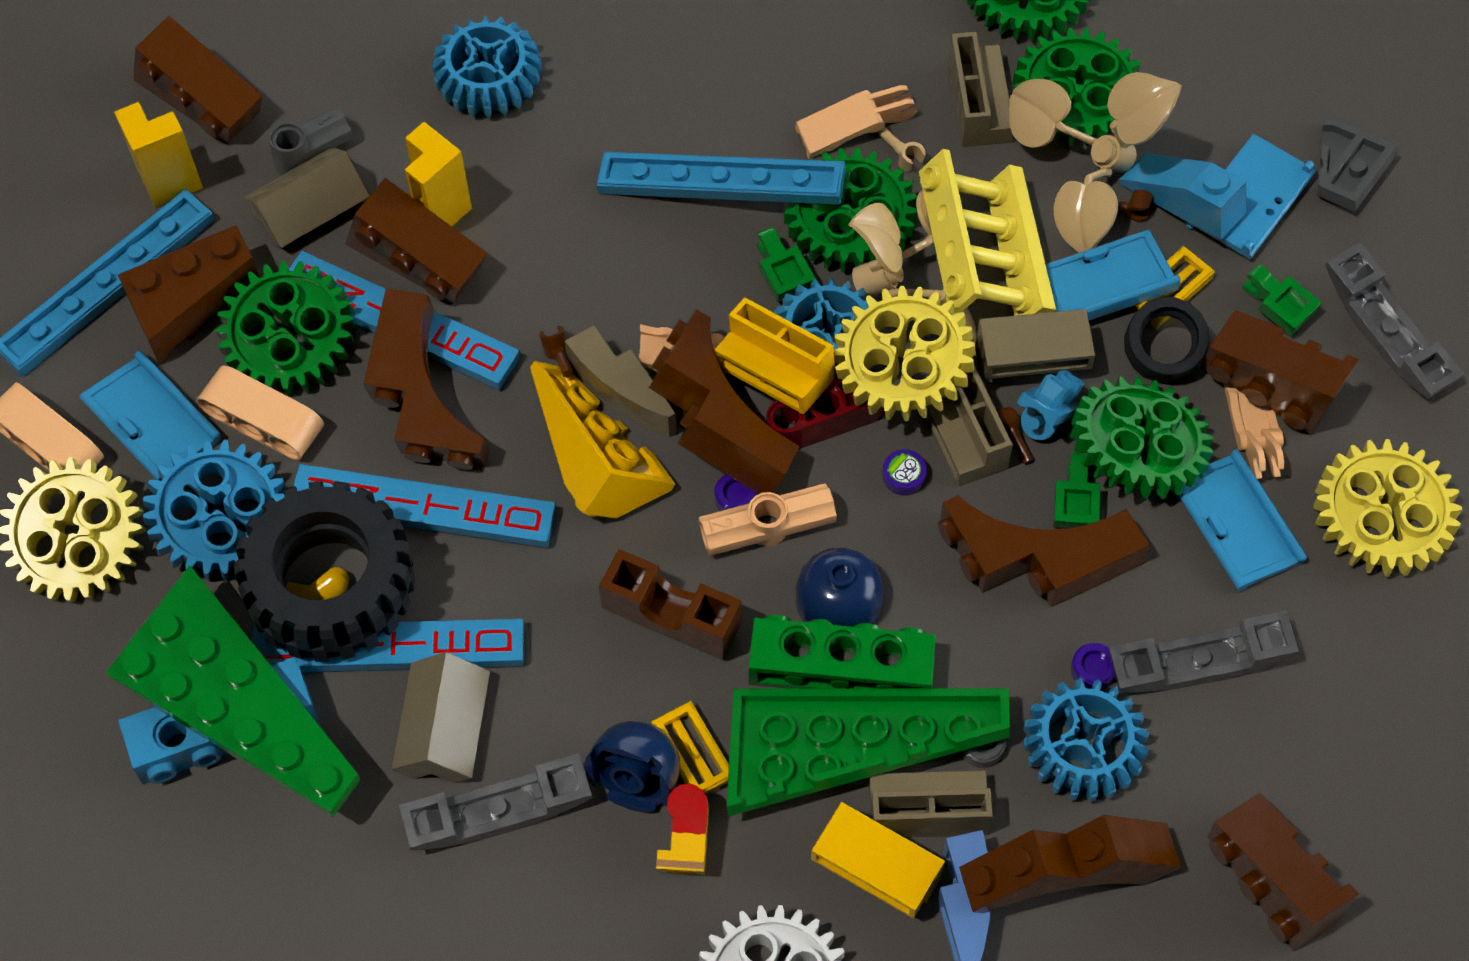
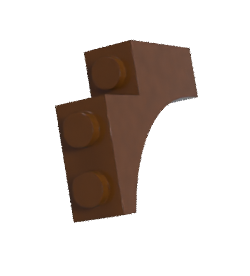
M386 288L363 385L370 398L379 405L398 407L399 403H402L394 438L401 454H404V457L411 461L428 463L431 458L447 461L449 466L463 470H470L473 465L486 467L489 450L484 438L461 424L445 408L434 391L428 364V339L434 308L428 294Z
M696 309L687 323L679 319L666 341L673 346L671 349L663 346L650 367L657 374L648 388L686 411L679 423L686 429L677 444L756 493H772L786 475L800 446L768 426L736 394L723 374L714 353L710 332L711 318Z
M958 495L943 502L940 521H938V528L943 540L949 546L954 544L961 556L959 563L965 577L970 582L975 580L982 593L1028 572V579L1033 590L1038 596L1044 595L1050 607L1058 605L1144 564L1149 548V543L1127 509L1098 522L1080 527L1034 529L997 520L974 508Z
M1102 815L1066 834L1033 829L960 866L959 869L972 911L975 913H986L1032 897L1078 887L1102 884L1146 885L1182 866L1167 823Z

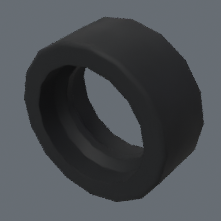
M1159 297L1145 303L1133 315L1124 335L1125 354L1131 366L1143 377L1157 380L1158 382H1175L1189 376L1204 359L1210 343L1209 327L1202 313L1190 302L1176 297ZM1170 316L1180 320L1187 326L1191 334L1192 345L1189 353L1183 360L1174 364H1162L1154 361L1146 354L1142 346L1141 335L1145 325L1156 317Z

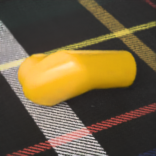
M333 567L310 586L288 582L285 588L301 598L325 600L345 593L350 579L348 573L343 568Z

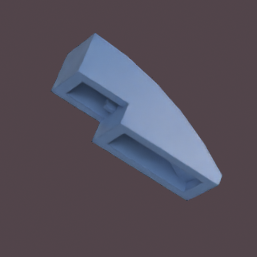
M983 830L949 837L945 840L943 855L952 885L940 887L937 903L954 961H981L985 948L990 911L986 913H975L972 911L959 869L960 866L988 853Z

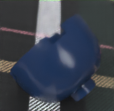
M829 548L813 555L803 566L795 586L796 609L803 622L808 623L814 619H826L832 625L854 627L860 623L875 624L879 619L884 602L883 580L876 565L863 553L849 548Z
M635 721L617 723L608 728L593 744L586 756L584 766L588 780L594 787H596L599 781L609 790L606 796L607 799L626 809L645 813L653 812L657 804H663V807L667 804L669 794L676 788L681 768L678 751L667 735L655 725Z

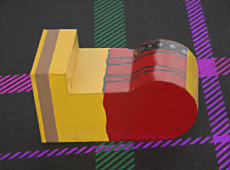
M682 784L672 790L667 800L668 812L673 820L671 850H657L656 870L659 873L705 875L709 803L704 791L698 786Z

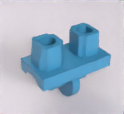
M1063 369L1056 376L1052 374L1046 375L1040 386L1024 391L1017 401V404L1026 407L1021 416V426L1024 432L1035 440H1044L1053 436L1059 424L1073 419L1079 405L1075 402V399L1085 383Z

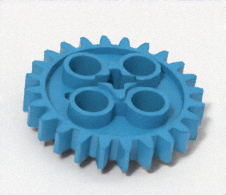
M205 440L203 452L197 453L195 448L188 444L187 458L182 459L173 452L170 454L173 464L172 469L163 465L157 467L162 481H148L149 490L155 495L143 497L144 507L152 510L144 513L143 519L145 525L153 526L147 531L149 540H161L156 546L157 554L163 556L172 552L169 559L172 568L179 566L185 561L186 569L189 566L194 571L198 567L203 568L205 580L209 581L214 569H220L223 579L228 580L230 568L234 567V563L239 560L236 554L238 540L241 537L248 538L247 532H242L236 528L233 521L245 527L252 516L255 515L260 518L263 515L261 506L271 498H274L277 502L285 497L284 494H279L284 489L283 478L271 479L275 474L273 463L260 468L262 453L257 452L248 459L246 457L245 444L242 443L234 453L229 451L228 440H223L219 450H213L210 441ZM211 474L219 475L224 479L221 484L215 487H207L201 483L203 478ZM186 487L192 488L199 497L190 492H185L184 489ZM245 499H253L259 503V506L251 512H243L236 507L239 502ZM208 505L213 509H218L221 505H223L225 514L218 510H215L212 514H209ZM183 507H189L196 511L195 516L186 521L178 520L173 515L178 509ZM218 532H225L232 536L231 541L222 546L211 544L209 539Z

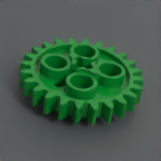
M966 0L967 5H975L973 14L975 17L986 15L985 27L995 23L999 24V35L1005 33L1007 29L1013 30L1015 40L1020 37L1022 32H1027L1029 39L1034 41L1036 32L1039 31L1047 39L1051 38L1052 28L1057 29L1062 34L1065 33L1067 22L1076 25L1079 14L1086 13L1088 2L1091 0H1028L1025 9L1019 7L1021 0Z
M1068 27L1066 37H1061L1056 30H1053L1050 42L1039 36L1036 48L1032 46L1026 47L1025 57H1019L1012 85H1014L1015 89L1021 83L1031 79H1045L1059 84L1065 89L1071 100V109L1061 122L1091 137L1096 136L1100 138L1101 136L1108 135V131L1113 134L1110 129V123L1115 119L1110 115L1107 106L1108 98L1114 85L1122 77L1130 73L1139 72L1141 62L1140 60L1130 61L1132 53L1130 48L1122 51L1118 50L1120 42L1118 38L1110 43L1104 42L1105 32L1103 31L1096 38H1092L1087 27H1085L1081 36H1076L1073 28ZM1057 129L1052 141L1056 142L1064 135L1067 136L1068 145L1073 146L1076 138ZM1083 142L1086 147L1090 146V144Z
M839 148L838 158L832 159L826 151L822 152V161H845L846 176L841 203L837 205L784 202V224L788 225V237L797 238V246L800 251L810 247V261L822 255L824 257V268L830 267L835 260L840 262L841 272H845L849 263H855L857 267L864 264V261L876 260L865 240L848 224L862 208L874 203H883L891 211L900 230L899 246L901 250H905L907 237H913L918 213L916 209L917 195L912 194L913 182L912 180L903 181L904 169L900 168L891 172L892 159L888 158L879 164L876 162L877 152L875 151L867 159L861 157L860 148L855 149L852 157H847L843 148ZM856 185H865L867 187L859 188ZM834 231H844V232H846V234H841V235H840V234H835V233H833V232H834Z
M281 261L279 271L273 273L268 264H265L263 277L258 278L250 271L248 272V278L251 284L247 287L237 282L234 284L239 293L237 298L231 296L224 297L230 311H220L217 314L221 322L226 324L215 328L219 338L224 340L218 344V348L223 355H228L224 361L229 367L263 384L265 382V385L277 391L278 386L282 385L287 396H291L294 384H300L306 393L309 392V380L312 378L321 385L325 384L322 375L325 369L335 374L339 372L333 362L335 358L348 360L349 356L342 345H352L355 343L352 334L348 332V330L356 328V322L353 317L348 316L354 312L350 301L345 300L347 294L343 287H336L337 283L331 274L322 279L323 274L318 266H314L307 274L302 261L296 264L293 271L289 270L285 261ZM294 295L290 303L283 306L277 305L284 296ZM262 305L266 306L286 327L290 329L294 327L298 336L304 342L314 347L313 350H306L285 328H278L273 318L259 310V307ZM317 320L325 321L318 330H307L312 322ZM265 325L263 331L258 335L248 336L253 327ZM285 351H295L293 357L288 361H278L280 355Z
M1120 376L1115 386L1108 380H1104L1100 389L1092 386L1087 397L1082 396L1071 421V424L1074 426L1070 438L1077 440L1074 452L1085 453L1081 464L1083 466L1096 465L1097 469L1094 477L1109 476L1108 487L1111 489L1120 482L1125 485L1126 495H1130L1134 488H1138L1144 499H1148L1151 490H1155L1161 499H1165L1169 489L1175 494L1180 495L1185 485L1192 488L1197 478H1202L1213 453V450L1209 448L1213 441V436L1206 434L1210 424L1207 421H1197L1201 412L1199 408L1187 409L1185 407L1189 400L1187 396L1178 400L1172 397L1174 394L1173 387H1169L1162 392L1159 390L1157 380H1153L1150 387L1143 385L1141 378L1136 376L1133 385H1129Z

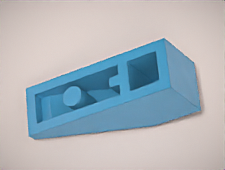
M1145 153L1120 178V185L1133 192L1139 189L1149 191L1153 195L1151 202L1219 240L1246 214V181L1212 162Z

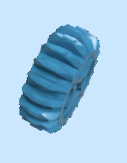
M484 15L482 22L474 23L468 18L467 26L464 28L454 24L453 35L443 34L442 45L435 46V59H433L432 70L435 76L436 88L439 92H442V97L446 104L453 103L458 113L468 108V113L472 118L479 111H483L487 118L490 119L492 111L499 110L506 116L507 107L509 106L520 110L522 99H531L533 88L538 87L540 82L539 74H541L542 64L541 58H539L538 46L535 41H532L528 30L520 31L516 21L506 26L502 16L495 22H490L487 16ZM468 58V60H466L463 63V67L457 71L461 63ZM517 63L515 69L509 75H506L511 71V66Z
M831 277L827 285L821 286L814 278L811 282V289L798 284L795 289V296L786 293L783 298V306H777L774 313L797 326L807 317L816 314L813 319L803 322V326L799 327L834 345L835 350L838 349L835 334L844 333L841 324L842 319L855 321L852 312L853 306L860 307L863 310L868 308L866 301L867 293L864 288L852 292V285L849 280L842 287L836 286L833 277ZM884 328L881 331H879L881 333L886 334Z
M1080 677L1075 680L1073 690L1063 681L1057 685L1056 695L1046 690L1041 697L1042 704L1035 703L1030 709L1029 714L1033 719L1026 720L1023 730L1029 736L1024 738L1023 749L1032 752L1027 760L1029 767H1041L1037 776L1039 782L1047 781L1050 778L1054 779L1052 786L1054 794L1059 793L1063 786L1070 788L1069 798L1071 801L1077 799L1080 791H1086V797L1091 803L1096 801L1098 789L1108 799L1114 796L1116 792L1115 785L1124 790L1127 789L1131 783L1130 776H1138L1140 774L1142 765L1139 761L1145 760L1148 754V748L1143 745L1148 739V730L1139 727L1144 719L1142 712L1129 713L1134 703L1132 697L1118 701L1116 699L1119 693L1117 686L1112 687L1108 693L1101 691L1102 683L1099 679L1094 681L1091 689L1085 688V683ZM1087 712L1099 715L1102 719L1093 718ZM1065 715L1068 732L1060 735L1059 741L1051 743L1049 727L1054 721ZM1078 735H1082L1083 739L1078 740ZM1119 737L1122 745V754L1113 763L1107 765L1104 760L1106 755L1104 747L1110 745L1113 738ZM1093 739V745H1089L1088 741ZM1066 761H1077L1084 768L1073 766Z

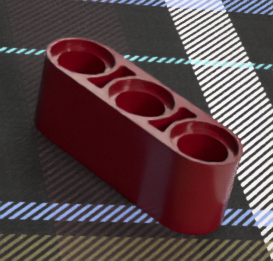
M837 378L831 382L804 415L776 400L767 410L766 424L800 446L799 449L874 423L882 416L884 408L880 407L873 415L869 414L868 400L859 406L855 405L854 392L845 394L842 386L844 379ZM829 408L835 412L825 415L819 413L818 410ZM783 422H788L795 426L789 429H783L776 425Z

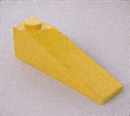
M537 361L533 362L530 369L565 486L575 499L576 507L582 513L591 517L603 516L617 519L670 492L676 484L657 457L646 446L638 450L624 436L628 428L620 420H613L606 414L601 413L597 409L600 400L574 374L569 378H565L559 366Z

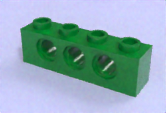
M768 615L765 618L754 617L749 659V685L775 688H932L936 634H926L924 630L913 627L894 631L883 630L879 626L870 623H860L851 627L832 625L826 619H814L808 623L791 621L782 615ZM792 646H801L808 653L801 657H793L786 650ZM838 650H845L850 652L853 658L848 661H838L831 654ZM889 654L896 657L899 662L886 666L879 663L876 658L880 655Z

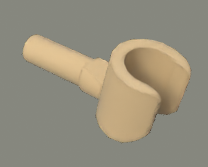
M885 126L882 130L878 131V135L899 155L898 165L905 172L911 171L914 165L907 155L914 156L918 162L923 163L925 149L920 143L908 142L905 144Z

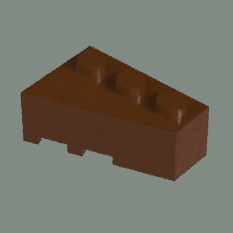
M170 16L135 47L134 81L200 125L211 137H218L228 144L260 112L262 95Z
M387 178L382 180L355 213L345 243L350 248L424 288L433 297L445 300L450 304L454 303L480 270L488 254Z
M237 225L120 273L118 277L160 366L169 358L168 353L186 338L192 340L200 333L199 328L218 312L230 309L224 297H238L239 293L234 286L236 282L247 287L251 284L248 272L251 271L258 278L259 275L252 255Z
M1235 310L1210 345L1200 367L1207 370L1209 375L1218 382L1228 383L1244 393L1246 398L1253 404L1266 406L1275 411L1290 427L1303 430L1310 435L1360 359L1347 354L1342 361L1320 352L1322 344L1309 339L1306 345L1283 337V328Z
M1258 793L1214 822L1207 836L1210 839L1209 846L1217 860L1223 865L1228 864L1238 876V885L1244 896L1251 903H1258L1269 917L1267 923L1275 937L1283 943L1287 941L1293 951H1296L1338 923L1359 893L1350 883L1341 888L1324 871V869L1329 867V862L1319 852L1311 857L1295 840L1299 836V831L1261 793Z

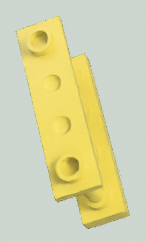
M942 149L919 170V176L943 282V290L946 301L952 300L954 302V314L962 312L976 299L1012 305L1014 316L1054 312L1056 307L1023 168L1009 164L990 182L955 174L950 150ZM959 192L987 198L991 215L963 209ZM967 227L995 233L999 251L971 245ZM975 263L1003 269L1008 287L979 281Z

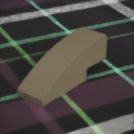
M595 325L565 340L566 356L570 366L600 399L623 416L647 429L669 438L677 434L675 412L664 397L648 388L652 379L631 349L615 356Z

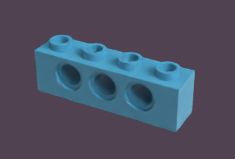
M296 657L271 665L316 722L319 721ZM155 707L118 720L132 768L142 784L166 782L175 777L176 772L193 766H210L218 762L221 756L229 754ZM177 734L186 735L180 745L167 747L168 741Z

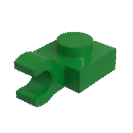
M773 226L758 232L757 235L761 242L757 243V247L764 260L759 261V270L777 303L783 301L786 293L795 296V289L798 284L811 289V282L815 276L798 246L796 245L785 250Z
M1259 264L1247 275L1249 280L1242 286L1244 291L1251 297L1263 299L1258 310L1280 328H1283L1290 336L1318 311L1322 303L1291 276H1288L1280 283L1265 267Z
M1071 453L1070 462H1068L1067 481L1056 480L1053 528L1080 527L1099 521L1101 483L1087 482L1088 466L1081 464L1085 456L1083 453Z

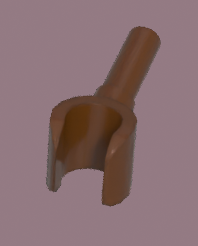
M1135 190L1129 202H1118V213L1126 214L1129 219L1135 222L1145 221L1153 207L1151 203L1152 193L1146 190Z
M560 325L557 326L558 333L552 336H546L543 331H540L539 336L545 356L554 358L557 361L563 377H571L573 371L566 357L565 340L567 338L564 328Z
M1011 407L996 409L1023 463L1028 464L1034 459L1019 430L1017 411Z

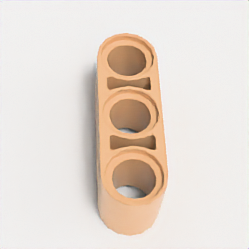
M225 365L218 369L196 399L198 406L212 418L293 460H300L324 427V421L312 409Z
M14 383L0 397V433L50 472V460L60 463L64 470L68 458L73 457L78 460L81 470L87 459L94 461L96 466L104 459L103 453L87 436L21 384Z

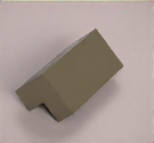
M977 32L951 34L948 67L962 147L1012 143L1013 134L1009 125V95L1000 45L979 46Z
M331 147L248 194L244 199L255 219L263 223L274 245L282 248L369 197V194L346 151Z
M1086 309L979 319L976 352L979 369L984 368L985 379L1054 373L1063 369L1067 371L1092 369L1095 352Z
M975 366L974 372H964L968 379L967 387L954 385L957 389L958 399L956 401L943 396V410L941 412L932 404L926 406V420L958 487L1007 470L1013 446Z
M448 652L411 663L391 770L413 779L433 774L453 783L472 778L490 675L489 670Z
M986 770L882 773L869 777L870 818L904 838L949 837L983 830L984 835H988L992 820L991 790L987 788Z

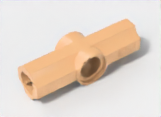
M826 483L783 495L771 492L760 493L749 504L700 516L698 519L705 549L709 556L756 543L765 547L775 546L786 535L836 522L837 514L831 491ZM770 515L778 520L771 524L761 523L758 519L762 516Z

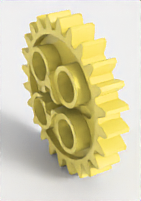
M900 286L897 297H891L886 288L882 289L883 300L879 302L869 295L866 296L868 308L863 310L860 307L853 306L852 312L855 321L842 319L841 324L844 333L835 334L836 346L838 347V349L834 350V361L838 364L835 366L837 378L844 379L842 386L845 394L854 392V403L857 406L868 400L867 405L871 415L876 413L880 407H883L886 420H890L895 411L898 410L902 411L904 421H909L911 410L915 409L918 410L922 418H927L926 406L932 404L940 412L943 410V396L956 401L958 397L957 389L954 385L960 387L968 386L967 375L964 372H974V361L970 357L976 355L975 343L971 342L973 340L972 327L965 326L966 318L964 312L954 314L955 308L952 300L940 306V296L937 291L928 299H925L922 287H918L913 296H907L905 287ZM914 320L915 323L909 335L911 349H906L905 351L908 324ZM885 327L898 328L889 334L879 332ZM929 334L940 336L934 341L922 340L924 336ZM904 354L902 377L899 385L894 386L893 384L900 370L898 357H902ZM877 364L887 366L880 372L869 371L872 366ZM918 372H926L930 374L927 378L923 380H915L911 378L914 374Z
M1385 439L1382 448L1377 450L1371 440H1367L1363 453L1354 444L1351 445L1346 456L1338 453L1332 466H1326L1321 476L1324 480H1319L1315 490L1319 496H1317L1313 508L1322 511L1317 517L1316 525L1329 526L1323 536V540L1331 541L1337 539L1339 543L1334 553L1338 555L1348 550L1352 553L1349 565L1353 566L1362 559L1366 561V573L1369 574L1373 571L1376 564L1382 565L1385 577L1390 576L1394 566H1398L1404 576H1408L1413 564L1419 570L1424 571L1430 562L1429 559L1438 562L1444 553L1443 549H1449L1455 539L1452 535L1456 534L1461 525L1456 519L1462 511V506L1453 503L1459 494V490L1445 488L1452 477L1451 474L1438 476L1435 472L1440 462L1438 460L1429 464L1422 462L1425 456L1423 449L1414 456L1409 455V447L1406 442L1401 445L1399 451L1392 449L1389 439ZM1376 474H1378L1381 477L1383 484H1381V481ZM1394 480L1403 481L1410 488L1400 487ZM1352 487L1363 489L1367 496L1357 494L1352 490ZM1407 519L1418 521L1422 524L1423 528L1412 526ZM1364 526H1371L1377 529L1381 535L1370 534L1365 530ZM1392 531L1394 532V534H1395L1397 540H1399V541H1396V540L1394 539V536H1393Z
M69 457L66 468L63 470L60 463L50 460L49 474L34 467L33 473L36 481L30 483L20 478L18 482L24 490L21 496L14 493L7 494V497L15 506L13 510H0L1 515L10 519L9 525L0 527V533L8 536L10 539L0 545V551L14 554L5 565L12 570L22 568L16 577L18 582L25 584L33 579L30 591L40 594L47 588V598L55 601L58 600L63 591L66 601L75 602L78 590H80L84 598L92 600L94 599V586L109 593L111 588L108 579L112 576L120 581H124L125 577L120 567L123 564L132 567L137 565L128 555L130 550H143L144 548L143 545L133 540L134 535L146 532L144 526L134 523L133 520L144 514V510L140 507L129 506L138 497L137 493L132 490L121 492L127 481L121 476L110 481L113 470L104 465L96 473V463L87 459L80 470L78 460ZM81 492H84L85 498H83L79 503L78 495ZM58 493H63L65 505L59 512L51 514L48 508L50 499ZM101 503H106L108 508L106 519L99 524H93L91 521L93 508ZM66 526H79L77 534H65ZM50 535L53 541L52 549L47 555L39 557L36 551L37 543L42 537ZM93 546L96 552L93 563L87 567H81L78 561L80 552L85 547ZM65 556L66 564L63 568H60L59 562Z

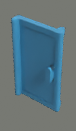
M1252 134L1225 169L1246 181V214L1221 240L1208 234L1249 259L1253 257L1316 173L1312 161L1304 163L1255 134ZM1189 222L1186 223L1188 229L1196 227Z
M1149 229L1045 264L1056 307L1054 312L1086 309L1088 321L1179 290L1181 281L1180 277L1172 272Z
M141 350L135 353V359L79 396L86 406L145 469L159 481H162L158 474L157 467L163 465L172 469L173 464L170 454L173 452L182 459L188 457V444H191L197 453L203 452L205 440H209L212 447L221 441L220 432Z
M1238 449L1232 450L1230 456L1208 464L1202 478H1197L1194 487L1190 488L1185 485L1182 493L1178 495L1239 593L1246 590L1250 585L1303 564L1307 559V555Z

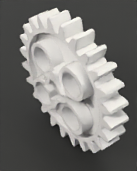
M761 905L758 906L757 919L752 921L744 911H740V926L737 928L726 920L722 922L725 938L722 939L712 934L709 936V945L715 952L700 951L699 961H752L745 954L747 950L754 945H764L772 952L770 958L766 961H777L782 947L788 945L791 950L785 961H841L844 958L845 951L843 948L829 950L834 941V934L831 931L819 937L817 933L820 920L817 918L807 926H804L802 924V910L798 909L791 920L784 918L782 905H778L774 917H767L766 911Z

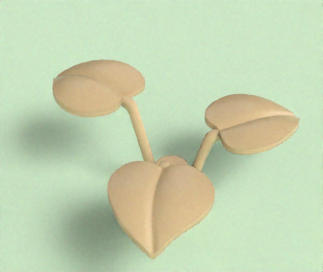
M1141 72L1130 73L1122 77L1114 85L1108 98V111L1115 119L1110 123V129L1114 136L1104 135L1098 139L1061 122L1071 109V100L1068 93L1059 84L1045 79H1031L1021 83L1013 90L1009 99V125L1013 136L1019 143L1031 148L1046 146L1053 140L1058 129L1065 134L1092 146V160L1098 167H1101L1100 170L1086 175L1084 184L1077 181L1066 182L1055 198L1053 209L1056 226L1063 239L1077 252L1080 253L1095 248L1113 226L1118 212V200L1113 189L1104 182L1094 180L1103 176L1111 177L1112 171L1123 173L1132 168L1137 156L1134 145L1142 144L1151 139L1166 122L1179 97L1182 87L1179 83Z
M923 190L917 196L916 207L919 220L928 235L923 241L903 252L899 246L900 230L891 211L883 203H874L862 208L848 224L861 235L876 260L854 267L852 278L857 291L864 288L867 293L866 296L873 297L881 294L882 289L886 288L891 297H897L899 288H897L898 283L904 279L903 260L934 243ZM906 289L907 296H913L916 289ZM922 289L923 297L929 298L936 291L939 292L940 306L947 302L944 290ZM967 307L962 312H964L966 318L965 326L972 327L973 340L971 342L975 343L976 349V326Z

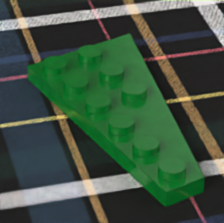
M191 566L186 569L105 672L111 681L332 818L360 781L358 773Z
M1009 688L733 689L727 791L728 817L1010 738Z

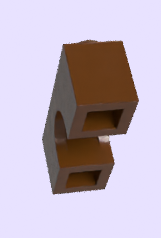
M618 549L599 585L601 607L722 660L742 623V600L701 583L696 593L679 589L662 577L659 565L621 549Z

